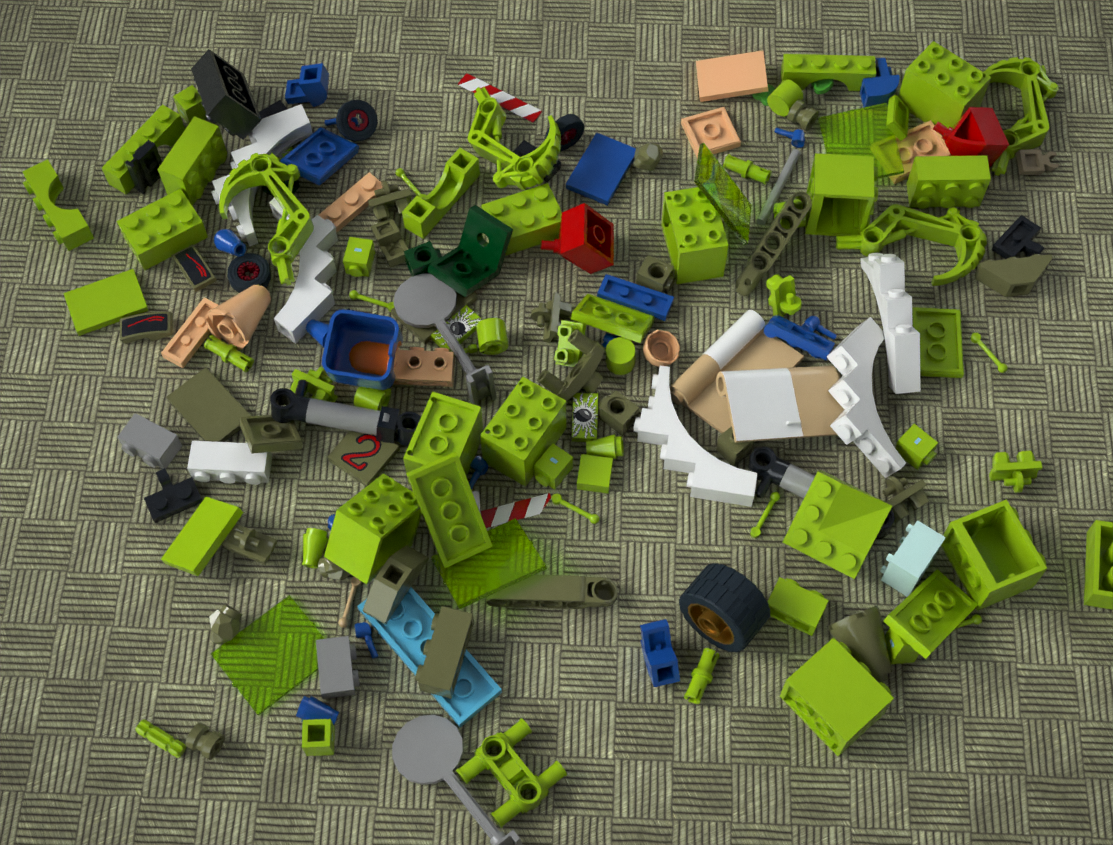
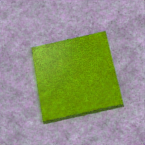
M887 103L818 117L826 154L874 157V167H878L877 179L904 173L896 137L886 126Z
M703 142L699 146L694 182L742 244L746 245L749 240L752 204Z
M516 518L487 531L493 546L447 568L443 567L438 554L431 557L443 580V585H446L459 609L547 569L546 564L533 546V542L529 540Z
M289 595L240 631L232 640L224 643L212 652L211 656L232 681V686L238 689L259 716L318 670L316 640L325 638L316 629L315 623L308 619Z

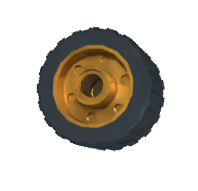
M718 563L708 564L679 599L680 610L690 626L709 643L728 652L743 651L769 620L771 613L767 599H765L763 593L752 581L735 569Z

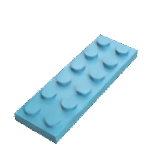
M410 587L386 625L363 612L366 602L364 600L357 606L358 610L416 676L418 666L424 665L426 658L423 655L426 640L432 639L434 630H431V624L435 613L412 587ZM466 649L452 699L435 694L431 695L456 724L462 727L502 693V689Z

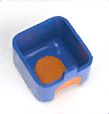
M346 309L336 311L330 319L322 356V366L329 378L337 383L378 390L390 388L396 377L394 374L395 353L399 346H402L403 335L397 321L388 316Z

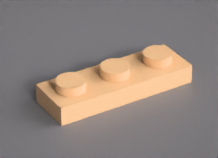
M369 172L318 216L324 220L329 219L336 226V233L339 232L368 207V200L377 198L374 191L382 188L381 181Z
M204 297L161 352L163 358L184 368L211 333L206 325L207 314L210 310L217 307L218 304Z

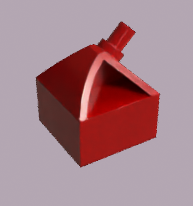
M969 107L953 128L950 126L947 128L939 121L933 127V130L942 135L941 138L945 140L951 156L987 155L989 168L1009 146L993 108Z
M586 203L580 204L562 212L559 239H554V241L541 240V250H553V253H558V255L589 274H593L614 265V224Z

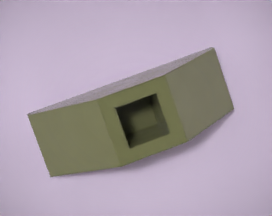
M1034 254L1030 257L1022 258L1010 257L1004 260H985L979 263L975 279L1004 297L1027 295L1046 272L1052 260V255Z
M407 545L391 555L374 579L363 612L386 625L428 562L429 557Z

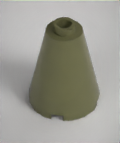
M878 605L827 626L832 636L838 642H843L850 649L851 655L858 662H863L878 682L889 679L887 674L892 672Z

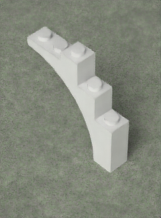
M302 104L263 118L252 130V133L248 134L251 145L231 152L234 160L230 162L231 168L236 169L239 162L243 159L249 160L250 156L258 153V155H271L273 153L278 158L291 146L313 134L310 121ZM230 175L212 181L215 190L211 191L216 205L219 204L223 184ZM259 186L251 187L238 193L228 207L233 220L238 219L240 223L236 228L241 240L246 238L249 246L258 243L253 224V206L255 194Z
M274 197L269 204L273 216L279 220L282 218L283 209ZM318 215L312 219L314 230L299 252V274L294 290L285 306L274 318L277 330L295 344L307 333L306 325L310 320L315 319L319 321L335 305L333 290L326 282L337 272L334 263L335 259L328 252L338 241L336 226L329 219L324 220Z
M868 254V257L861 258V268L872 285L880 311L887 352L889 387L895 394L920 392V333L912 327V297L905 292L904 261L896 257L895 254Z
M869 317L857 326L827 356L830 362L843 375L828 390L844 409L830 427L846 445L853 441L879 472L887 478L900 470L906 462L890 441L876 410L872 391V369L878 347L885 337L883 330Z
M660 365L659 374H653L651 389H656L655 397H649L648 409L642 408L641 417L635 418L633 432H638L637 442L662 445L660 459L665 460L664 469L689 473L687 487L691 488L690 497L752 507L757 473L736 468L717 459L704 450L688 434L678 419L672 404L669 388L670 367Z

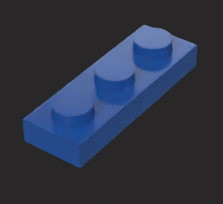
M608 274L605 275L597 292V297L647 313L663 321H666L674 302L673 296Z

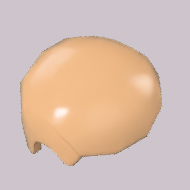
M657 329L646 337L642 351L645 359L651 365L660 367V365L669 366L679 357L680 345L677 338L669 331Z

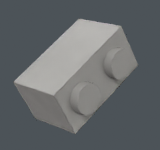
M136 413L117 436L122 445L121 449L132 457L138 455L147 465L153 468L158 466L166 469L182 447L176 434Z
M349 636L316 640L322 699L355 695V687L360 686L358 670H353L352 660H357L355 643L350 644Z

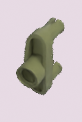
M577 329L571 333L568 341L584 354L565 380L561 381L546 369L537 378V381L545 388L566 401L581 388L587 393L594 392L603 378L596 371V368L602 359L604 346L597 341L590 340Z

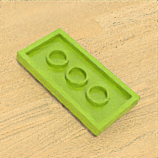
M456 452L406 473L444 568L493 547Z
M936 569L888 614L883 622L905 640L917 653L927 659L974 611L978 604Z

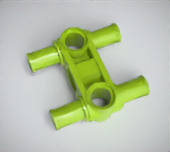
M522 718L506 732L486 737L482 745L475 750V756L459 769H456V773L466 785L484 769L490 770L510 795V799L490 814L500 828H503L517 814L527 813L529 810L537 808L541 800L548 796V789L567 776V772L557 760L539 776L533 775L515 753L513 746L532 733L531 728ZM492 746H497L502 751L497 756H489L487 750ZM526 789H533L537 793L532 800L524 799L521 794Z

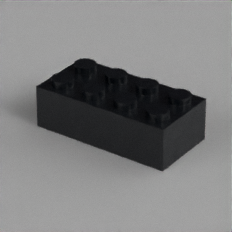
M208 49L191 68L194 82L198 87L197 91L202 99L201 103L206 111L205 115L212 123H219L224 126V129L230 135H237L244 140L262 120L247 80L241 71Z

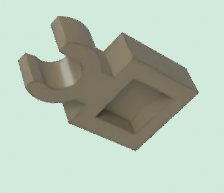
M1041 149L1019 150L1015 153L1019 175H1041L1045 170L1051 172L1059 167V164H1053L1049 160L1057 156V153L1053 151L1048 152L1046 155H1042Z

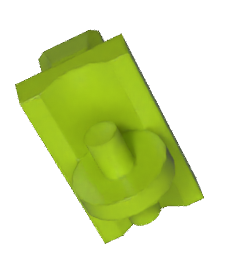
M776 274L766 281L767 288L771 291L768 302L773 308V316L783 317L787 313L794 315L801 309V299L796 296L795 280L791 275L783 279Z
M561 320L557 334L559 336L558 349L555 351L554 356L557 365L574 367L582 358L583 352L572 345L568 338L576 329L585 335L586 323Z
M323 366L318 368L317 371L310 369L308 374L297 369L291 374L294 382L290 390L294 393L296 392L298 381L306 380L308 382L306 393H312L313 396L311 398L330 402L337 400L338 396L334 394L335 386L331 385L333 380L327 376Z
M1032 451L1019 452L1016 456L1017 462L1011 463L1008 453H995L992 458V469L989 473L990 481L1004 480V486H1012L1015 493H1021L1024 485H1031V479H1036L1038 470L1043 468L1041 461L1035 460Z

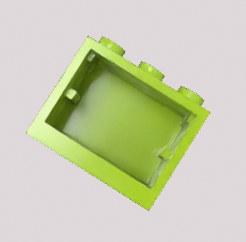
M933 41L906 69L898 97L909 108V113L926 123L931 120L935 125L939 121L947 128L949 126L953 128L969 107L981 106L991 77Z
M815 153L806 191L811 197L812 205L806 214L805 234L825 236L859 235L860 231L870 225V215H873L874 202H877L878 187H874V181H877L878 167H874V157Z
M712 185L664 192L661 226L671 265L674 266L673 273L676 278V284L724 277L729 245Z
M522 377L480 435L482 458L492 468L526 487L534 476L535 463L552 443H557L567 428L566 400Z
M432 391L403 457L406 473L456 452L467 476L471 462L474 460L481 443L480 435L484 431L481 407Z
M383 473L336 510L324 557L367 585L377 576L391 555L405 545L412 546L422 516L414 492Z
M1007 499L950 522L943 534L946 538L941 547L968 595L978 604L977 610L1033 588L1047 570L1044 556L1036 550L1030 532L1023 528L1019 521L1017 510L1010 506Z
M834 637L785 681L780 694L784 702L838 757L885 714L894 699L890 689L884 683L878 682L871 675L870 669L863 662H858L851 655L850 649L843 642H838Z

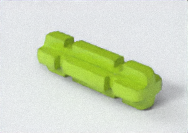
M143 719L136 726L135 731L139 735L147 738L163 750L168 751L174 757L180 758L185 752L186 746L178 739L175 740L173 736L152 725L149 721Z

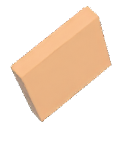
M725 107L681 119V125L697 159L741 146L740 138Z

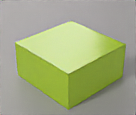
M581 454L577 490L609 494L613 458Z

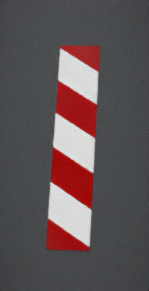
M468 73L458 83L459 86L473 93L477 92L476 88L480 87L482 89L485 87L489 95L495 98L501 107L532 123L535 122L542 112Z
M548 493L481 511V517L486 528L541 514L551 500V495Z

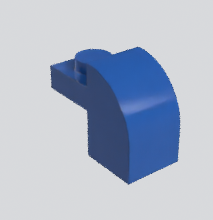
M876 58V77L863 78L860 97L864 111L885 108L888 106L889 98L896 95L900 76L892 75L891 67L887 66L885 58Z
M324 64L301 66L300 79L287 80L285 100L288 104L310 102L312 107H316L326 101L329 73Z
M667 619L640 625L642 652L653 687L679 682L678 660L672 648Z

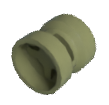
M799 99L789 110L787 119L792 123L798 122L800 128L808 131L815 124L819 111L815 108H808L806 103Z
M199 722L190 731L185 746L193 751L199 750L203 757L212 760L222 748L225 736L218 731H209L207 725Z

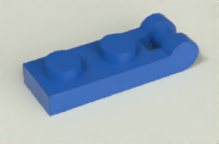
M778 315L773 316L764 327V334L767 337L774 338L777 336L787 341L790 346L801 348L818 359L827 360V356L835 345L834 342Z

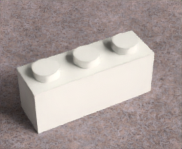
M192 441L187 469L191 477L199 482L220 480L223 483L231 484L235 483V481L258 485L261 482L269 483L273 455L272 452L251 454L247 443Z

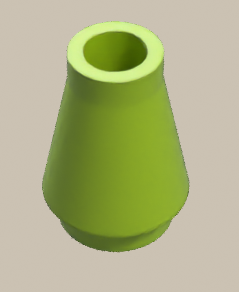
M613 434L596 440L586 441L587 455L618 459V457L624 456L623 437Z
M307 528L306 534H303V566L318 568L319 559L329 540L326 531Z

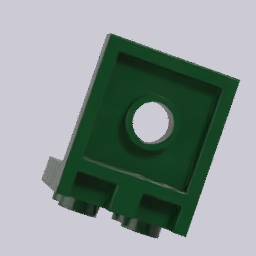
M473 205L469 208L459 246L429 264L428 273L454 289L457 293L467 297L500 274L513 229L477 205ZM483 233L488 237L489 243L484 240Z

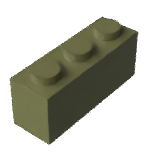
M441 606L439 615H434L431 624V630H434L432 639L426 640L423 655L426 656L424 665L418 666L415 677L420 691L452 699L474 626L472 613Z

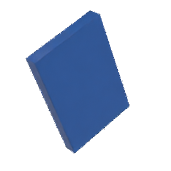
M320 127L283 157L280 162L287 166L290 164L296 165L299 169L300 177L320 186L359 152V146Z
M596 132L566 182V189L608 206L635 160L636 148Z

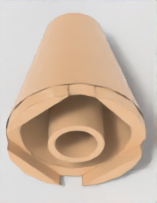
M252 285L208 312V318L206 319L209 331L218 339L228 342V345L233 344L237 346V350L243 349L249 343L271 302L269 291L264 286Z

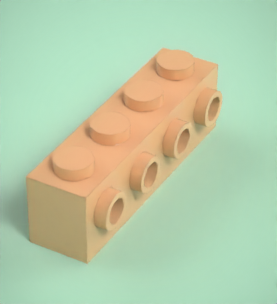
M410 347V350H400L398 348L394 359V374L396 377L393 385L453 387L454 353L449 352L447 348H435L434 351H425L422 347Z

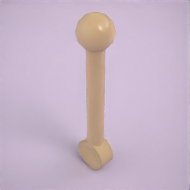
M354 576L351 578L352 588L343 617L338 621L339 626L342 628L347 627L349 624L348 616L357 587L362 584V581Z

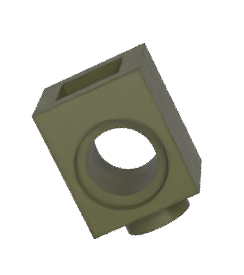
M647 255L637 272L636 284L661 293H665L666 290L670 291L676 279L673 276L674 266Z
M616 390L610 396H605L599 404V419L622 436L635 423V418L639 416V407ZM618 409L621 410L622 413L615 414L612 411Z
M731 426L718 437L716 450L735 467L752 452L754 441L735 443Z

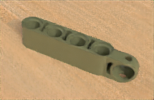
M796 192L786 200L748 257L746 266L735 284V291L741 296H748L755 290L809 211L812 200L806 192ZM794 199H799L803 203L802 210L794 206ZM781 219H787L789 221V230L783 229L781 227ZM768 238H772L776 241V250L770 249L768 247ZM755 258L763 261L764 267L762 270L754 266Z
M491 574L487 576L486 604L493 607L585 609L588 607L611 606L618 597L616 584L606 577L534 574Z

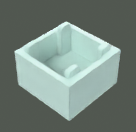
M918 520L914 526L908 524L906 527V531L909 532L908 535L901 538V545L894 555L888 554L886 560L889 564L887 567L883 565L880 570L884 574L881 581L906 597L912 593L946 538Z

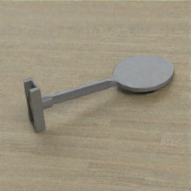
M419 274L410 277L395 292L394 307L397 316L404 323L413 327L429 328L435 326L467 374L465 377L471 404L479 406L478 401L487 396H490L492 401L497 399L493 372L489 365L476 369L445 322L456 308L457 295L455 290L431 274Z
M425 715L407 722L397 732L392 745V759L402 776L410 782L421 785L436 784L444 780L491 839V845H522L520 837L514 830L507 835L503 831L500 832L454 774V771L459 767L464 753L463 739L453 723L447 718Z

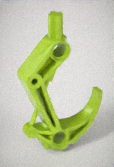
M1013 57L1007 61L1001 60L983 71L991 77L989 83L1000 82L1021 89L1024 118L1022 120L1019 119L1010 129L1003 131L1009 146L993 163L991 171L995 172L997 176L1000 174L1005 175L1009 160L1016 157V152L1034 149L1042 145L1049 130L1044 102L1047 98H1054L1059 87L1047 77L1044 65L1040 66L1029 57H1024V59Z
M480 87L476 88L477 92L474 96L479 105L467 139L479 156L497 164V172L493 176L494 183L499 188L513 185L521 190L535 185L539 186L544 181V177L550 175L554 169L553 165L557 163L559 158L561 134L552 115L547 117L550 129L545 141L534 151L519 157L500 144V139L502 138L501 129L506 120V113L498 101L489 95L485 87L482 89Z
M258 153L250 156L249 160L243 159L239 162L236 169L233 168L229 173L230 176L226 178L219 200L220 215L223 220L228 219L227 211L229 204L241 191L251 187L267 186L283 209L282 218L278 221L276 234L269 241L268 250L271 254L272 264L277 266L281 285H292L291 282H295L291 263H293L314 230L309 212L292 193L294 181L299 179L300 172L294 164L287 166L279 162L273 153L271 155H258ZM289 180L288 188L283 181Z
M893 204L868 227L860 231L859 235L836 236L837 250L859 249L860 253L868 257V254L879 253L885 245L901 240L906 235L953 246L956 249L958 263L947 273L934 275L931 282L932 286H940L965 277L979 265V261L985 255L987 237L979 227L978 222L966 219L959 214V209L955 207L949 208L946 215L938 218L899 204Z

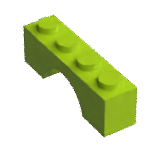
M783 54L780 70L781 82L787 79L792 80L801 90H804L814 81L834 79L844 83L849 91H860L863 78L876 77L875 56Z
M162 104L102 167L108 184L127 195L135 185L125 162L133 160L132 155L148 140L155 143L157 148L162 145L172 147L185 130L181 115Z
M459 148L446 162L444 172L436 187L425 197L420 198L416 196L402 211L404 228L424 239L480 176L479 158Z
M48 159L22 171L26 179L22 183L29 195L34 193L36 196L32 200L39 212L45 211L46 214L42 216L48 227L54 226L56 231L52 233L59 245L64 243L67 250L71 251L94 239L88 224L78 209H61L55 206L56 199L64 190V187Z

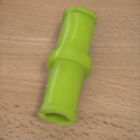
M731 154L726 156L723 163L724 169L741 174V177L744 179L751 178L764 185L767 184L772 173L771 170L754 165L751 160L744 161L731 156Z
M210 335V339L207 338L204 348L220 356L223 362H230L245 373L249 371L247 367L252 368L254 359L237 350V346L233 344L228 345L215 335Z
M704 648L697 668L692 670V680L684 694V698L688 699L690 703L700 704L707 684H710L713 679L711 674L720 657L719 653L715 654L716 651L713 649Z

